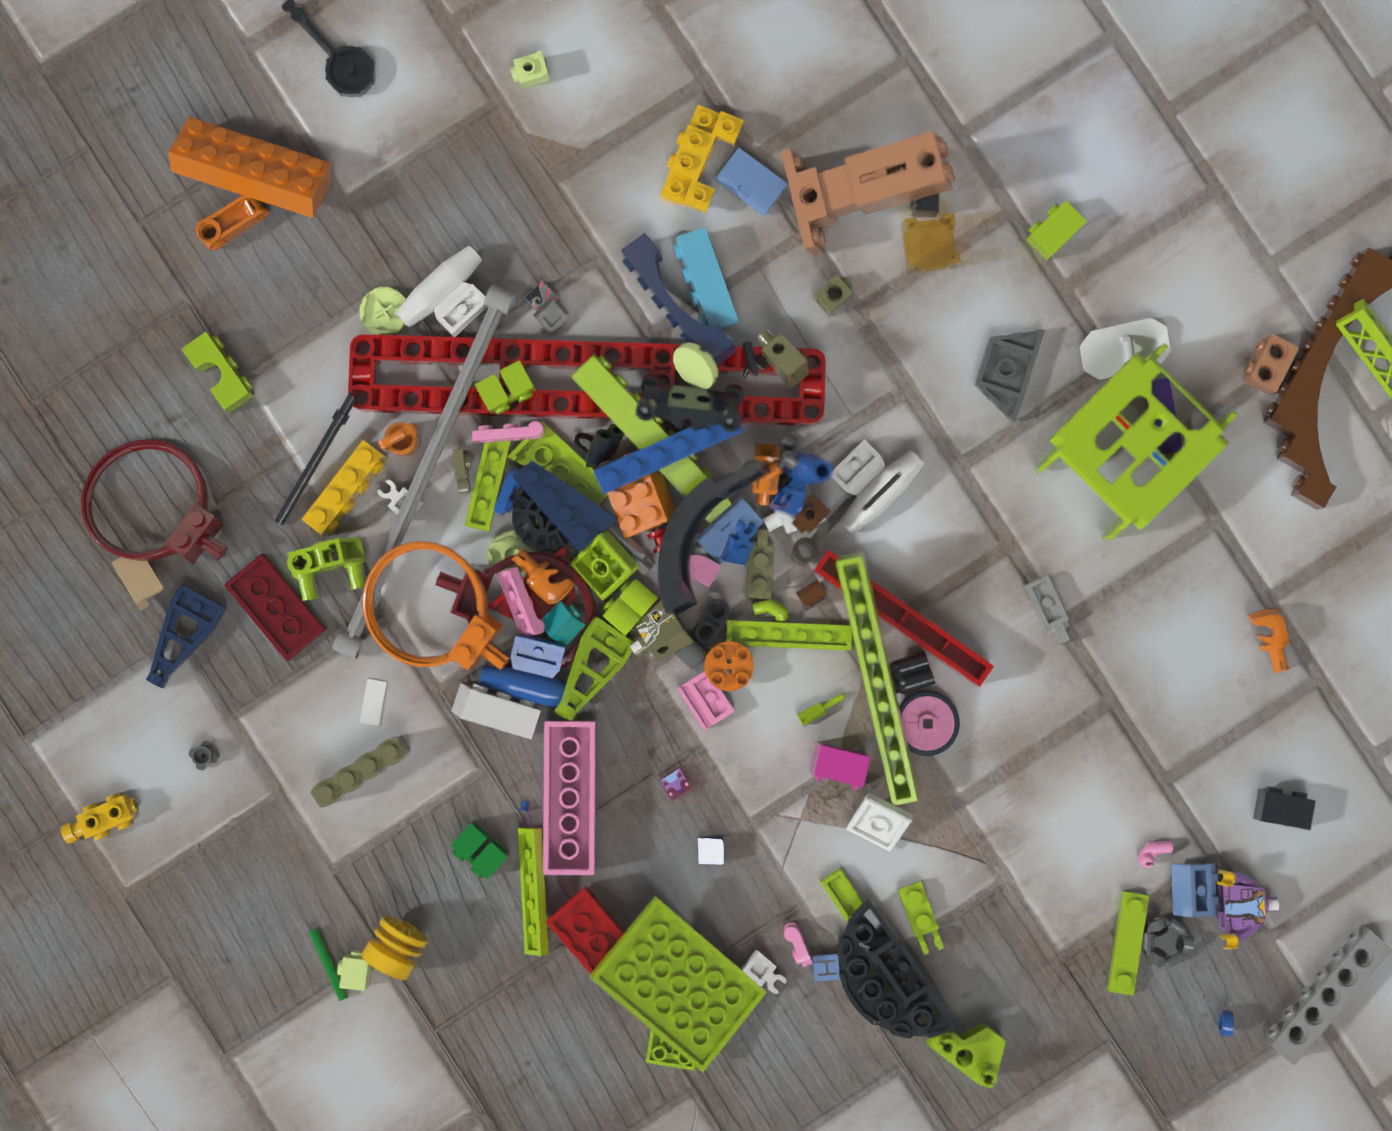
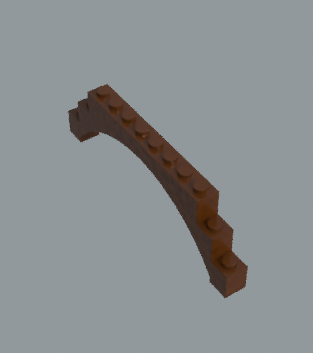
M1370 247L1362 252L1358 251L1350 261L1352 267L1349 273H1345L1338 282L1340 288L1337 294H1333L1329 298L1325 306L1328 308L1325 315L1320 316L1314 324L1313 329H1315L1313 336L1308 337L1302 345L1301 350L1303 353L1301 357L1294 360L1289 368V372H1291L1289 378L1281 383L1277 391L1279 394L1275 402L1272 401L1264 412L1267 416L1263 423L1289 437L1281 442L1278 448L1280 453L1277 459L1302 473V475L1299 474L1292 484L1294 489L1290 495L1316 510L1326 507L1337 487L1331 483L1323 462L1317 425L1318 401L1322 380L1332 353L1343 335L1337 327L1336 321L1354 311V303L1364 298L1369 305L1380 295L1392 288V250L1388 258ZM1353 321L1346 324V327L1348 328Z

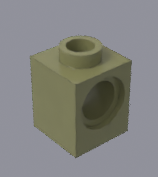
M836 274L814 294L813 300L830 317L851 298L853 294L851 291L852 285L844 277L840 279ZM830 289L839 290L841 298L837 300L831 299L828 291Z

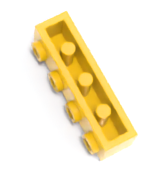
M362 440L301 520L323 536L333 534L339 527V521L343 515H347L356 503L354 501L357 497L367 491L371 485L370 480L375 474L378 475L384 469L385 461L388 457L368 442Z

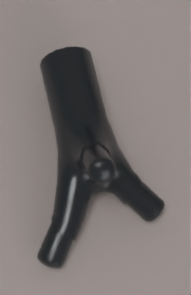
M752 342L742 343L746 362L742 377L746 378L750 369L753 376L757 377V368L763 371L765 367L756 359Z

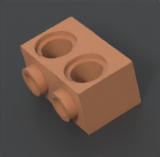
M1274 334L1265 337V339L1261 338L1255 348L1257 354L1254 360H1250L1244 369L1246 376L1243 382L1268 395L1277 392L1300 347ZM1271 346L1278 350V358H1274L1271 355ZM1260 368L1267 372L1266 380L1260 378Z

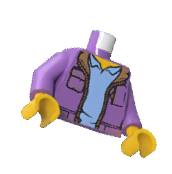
M1220 869L1218 873L1223 874L1222 881H1217L1219 929L1229 933L1221 934L1220 938L1227 940L1226 945L1222 947L1223 949L1235 950L1240 942L1257 932L1260 926L1266 924V912L1279 911V901L1276 896L1265 897L1264 888L1257 886L1256 881L1244 873Z

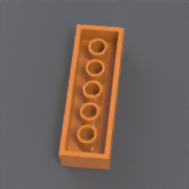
M190 116L168 151L171 172L311 218H314L332 183L330 162Z

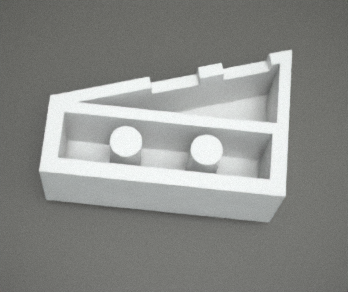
M460 683L451 710L461 719L528 739H532L541 710L534 707L535 703L526 700L518 702L512 700L511 695L497 691V694L488 692V688L477 684L470 686Z

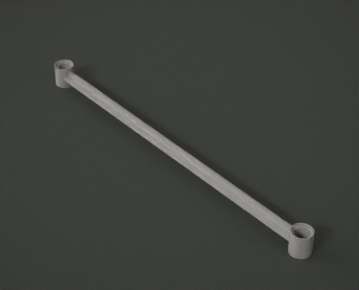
M494 284L488 290L484 305L489 308L378 560L391 549L401 545L502 314L509 315L517 294ZM394 560L384 568L377 580L373 595V607ZM363 594L347 631L341 629L332 646L333 650L355 660L360 655L365 643V639L360 637L366 625L363 613Z

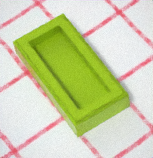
M839 867L821 879L820 883L848 923L855 910L864 902Z

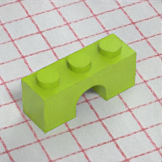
M204 332L181 349L194 368L200 372H204L212 366L219 367L221 379L210 391L221 407L231 413L254 397L250 390L253 388V385L245 375L240 376L236 370L239 368V365L231 355L226 356L222 350L225 345L217 335L212 336L208 332Z

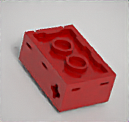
M584 885L546 920L547 925L590 975L626 932L587 885Z

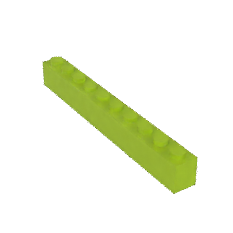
M864 551L838 557L836 563L893 805L918 801V786Z

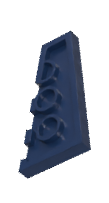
M532 460L513 476L515 482L579 553L600 533H603L618 520Z

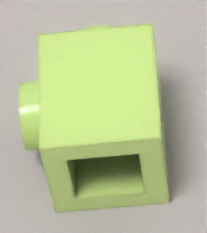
M352 950L351 953H347L343 957V960H339L337 975H341L340 988L365 991L369 987L371 965L362 958L361 954L363 951Z

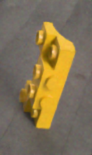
M697 105L686 131L681 130L676 143L679 145L677 153H672L667 164V167L670 168L669 175L660 194V199L706 214L716 189L699 181L712 153L716 139L735 145L744 120L722 111L718 113Z

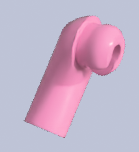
M1148 842L1138 856L1141 865L1145 868H1150L1154 865V859L1158 854L1172 853V842Z

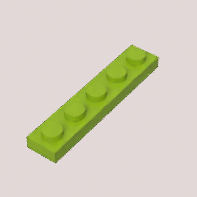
M727 620L726 641L755 647L851 651L852 628L847 625Z
M523 827L518 828L524 951L527 955L544 956L549 955V941L546 923V889L543 875L542 828Z

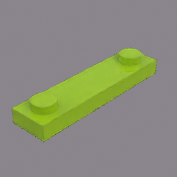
M512 441L484 443L465 521L466 527L490 532L495 513L494 507L499 496Z
M1122 891L1107 985L1109 992L1134 996L1149 901L1147 894Z

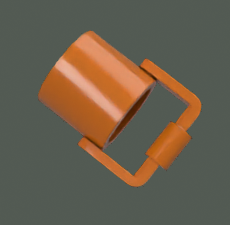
M397 422L387 428L384 438L378 444L384 452L390 450L400 457H409L414 455L420 448L421 438L419 433L421 432L414 423Z

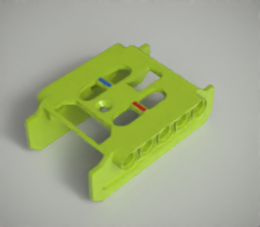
M1166 343L1155 348L1145 358L1138 352L1131 357L1049 439L1055 448L1033 470L1036 474L1042 473L1054 460L1060 457L1119 516L1100 537L1103 541H1111L1130 523L1139 531L1146 527L1229 444L1221 433L1238 414L1232 411L1224 414L1218 420L1209 414L1156 361L1169 347ZM1160 372L1210 419L1201 430H1188L1152 394V380ZM1143 396L1148 400L1149 407L1132 425L1120 412L1135 397ZM1159 418L1162 420L1163 424L1161 427L1154 425L1155 419ZM1113 421L1124 434L1110 448L1105 450L1098 448L1095 442L1096 436ZM1179 432L1185 437V445L1168 461L1157 448L1172 433ZM1120 446H1123L1135 458V461L1111 484L1098 471V468ZM1149 457L1160 470L1145 485H1136L1132 481V473Z

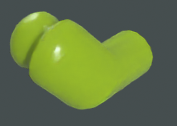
M775 599L752 603L755 615L769 612L780 623L788 619L787 607Z

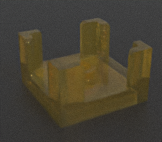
M954 213L943 214L940 219L916 222L917 218L904 219L901 229L907 274L957 268L960 264L959 251L955 252L953 229L956 224Z

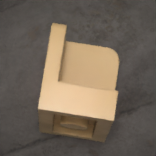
M121 557L112 562L117 574L140 611L149 606L147 599L163 591L162 584L147 561H135Z

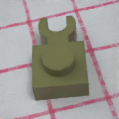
M464 449L453 450L458 493H470L468 470L472 469L470 454L466 455Z

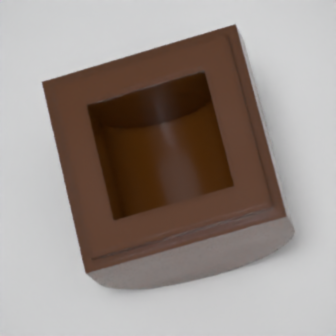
M817 579L796 592L805 610L812 608L827 597V593Z

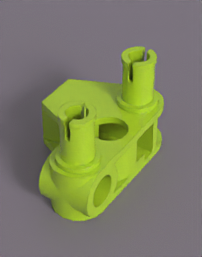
M360 536L336 538L287 553V566L292 573V577L299 581L302 601L318 598L313 579L316 573L341 567L348 570L351 590L365 587L366 582L362 565L366 559ZM338 551L339 560L334 561L332 552ZM300 557L307 560L304 569L298 566L297 562Z
M983 1022L960 1035L952 1030L946 1034L926 1039L925 1042L933 1050L977 1084L986 1088L994 1087L993 1082L997 1083V1075L1006 1041L986 1023ZM960 1050L965 1051L964 1055L962 1056L958 1055V1052Z

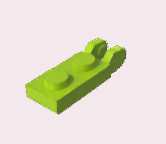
M920 880L898 888L897 890L914 936L917 937L923 955L929 954L928 945L923 938V935L932 932L933 941L938 950L943 949L944 947L937 930L939 928L922 881Z

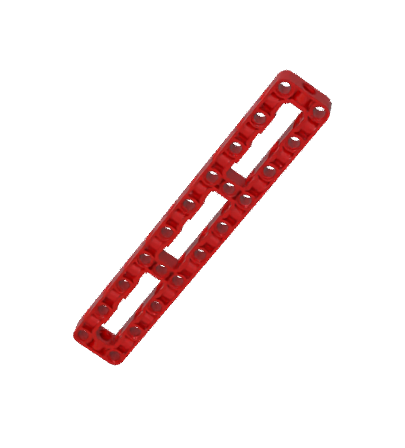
M357 335L350 343L348 394L351 393L358 397L360 393L367 392L368 400L364 404H358L356 400L353 407L362 412L442 415L453 387L377 385L375 383L376 366H379L381 361H397L400 364L431 365V362L448 363L451 366H463L467 357H459L458 351L463 346H468L471 349L475 338ZM492 338L481 364L499 365V381L507 396L511 395V392L500 370L519 360L526 373L527 368H530V366H548L549 369H579L594 354L598 357L603 355L606 358L610 351L620 353L618 361H609L612 365L609 368L611 371L647 369L648 372L657 374L659 377H666L670 381L669 385H675V373H678L675 368L673 356L676 349L682 344ZM363 343H369V352L363 355L360 354V346ZM415 344L420 345V352L416 356H410L409 348ZM735 346L736 353L717 366L718 374L744 372L746 362L742 346ZM753 346L756 358L763 355V347ZM511 348H519L520 355L516 359H510L507 355L508 351ZM796 348L805 359L815 357L819 361V366L814 369L809 368V374L800 381L799 398L744 396L743 402L737 408L741 415V424L813 426L818 424L824 415L826 359L823 352L814 348ZM562 349L570 351V357L565 361L557 359V354ZM659 353H668L670 360L666 364L657 362L656 357ZM770 365L766 366L763 371L757 368L758 375L777 376V373ZM751 369L748 375H753ZM470 388L466 395L469 400L468 404L465 407H461L458 414L611 420L585 391L536 390L532 392L533 396L518 403L516 408L508 409L497 415L496 412L492 414L489 412L477 388ZM411 394L418 395V402L414 406H408L407 398ZM567 399L569 402L568 407L562 411L557 410L555 407L557 400ZM757 405H764L768 409V414L764 417H759L755 414L754 408ZM808 406L815 407L818 411L817 417L808 418L804 413V409ZM686 419V420H684L683 422H692V421L689 420V419Z

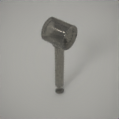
M853 495L850 499L847 498L811 538L804 537L795 542L791 549V558L796 564L806 566L812 563L818 554L817 545L839 522L857 496ZM798 547H808L811 555L807 558L801 557L798 553Z

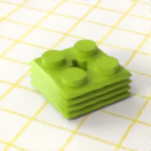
M608 530L600 533L570 563L601 600L611 595L639 568V565Z

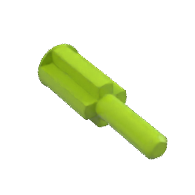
M840 693L822 704L818 702L798 713L799 722L805 727V725L825 715V710L845 700L844 694Z

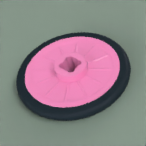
M919 691L908 696L900 704V712L910 752L921 756H933L944 752L954 743L959 733L960 719L956 707L946 696L935 691ZM931 718V727L923 728V719Z

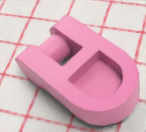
M793 921L787 922L784 926V937L794 945L795 949L792 950V954L797 965L801 963L803 967L813 964L811 954L798 924Z

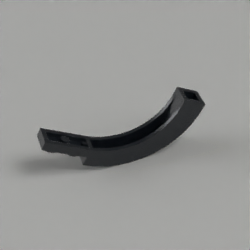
M753 459L744 463L742 469L737 472L727 473L721 479L709 476L694 487L674 511L664 532L658 558L659 591L667 614L679 615L698 604L690 579V556L694 539L701 524L708 514L722 501L771 473L767 463Z

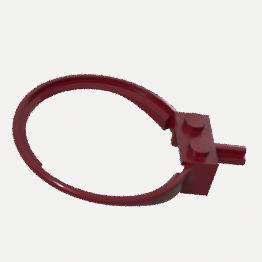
M154 439L127 442L104 455L90 471L81 495L82 518L88 533L106 551L135 561H154L176 554L193 565L204 550L219 560L226 555L228 547L214 538L224 524L209 513L208 489L205 479L194 460L181 448L171 443ZM138 450H161L176 456L189 468L196 482L197 504L193 505L164 543L167 547L163 546L144 552L119 548L109 542L100 533L95 524L92 514V496L96 483L107 467L118 458Z
M527 552L536 562L544 563L547 561L549 565L563 571L578 587L585 606L586 626L583 629L582 637L595 616L592 595L586 582L565 561L545 553ZM516 554L498 561L489 568L473 563L470 564L481 579L486 594L494 574L516 564L512 561ZM440 571L435 585L457 594L450 613L467 619L469 624L474 616H478L480 612L477 611L475 589L469 576L465 572L462 580ZM581 637L571 652L563 657L560 669L574 661ZM508 662L504 667H513V666H512L511 663Z

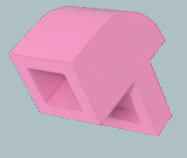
M691 555L690 579L692 578L709 588L721 565L707 557Z

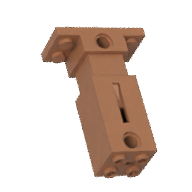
M934 130L846 157L845 165L823 172L816 167L808 169L806 160L802 159L792 149L781 151L804 249L815 256L825 253L823 246L826 245V239L823 231H819V229L837 224L836 217L859 210L868 215L953 189L952 181H955L953 168L945 158L949 156L946 141H943L942 136L938 137ZM935 160L931 167H927L931 161Z

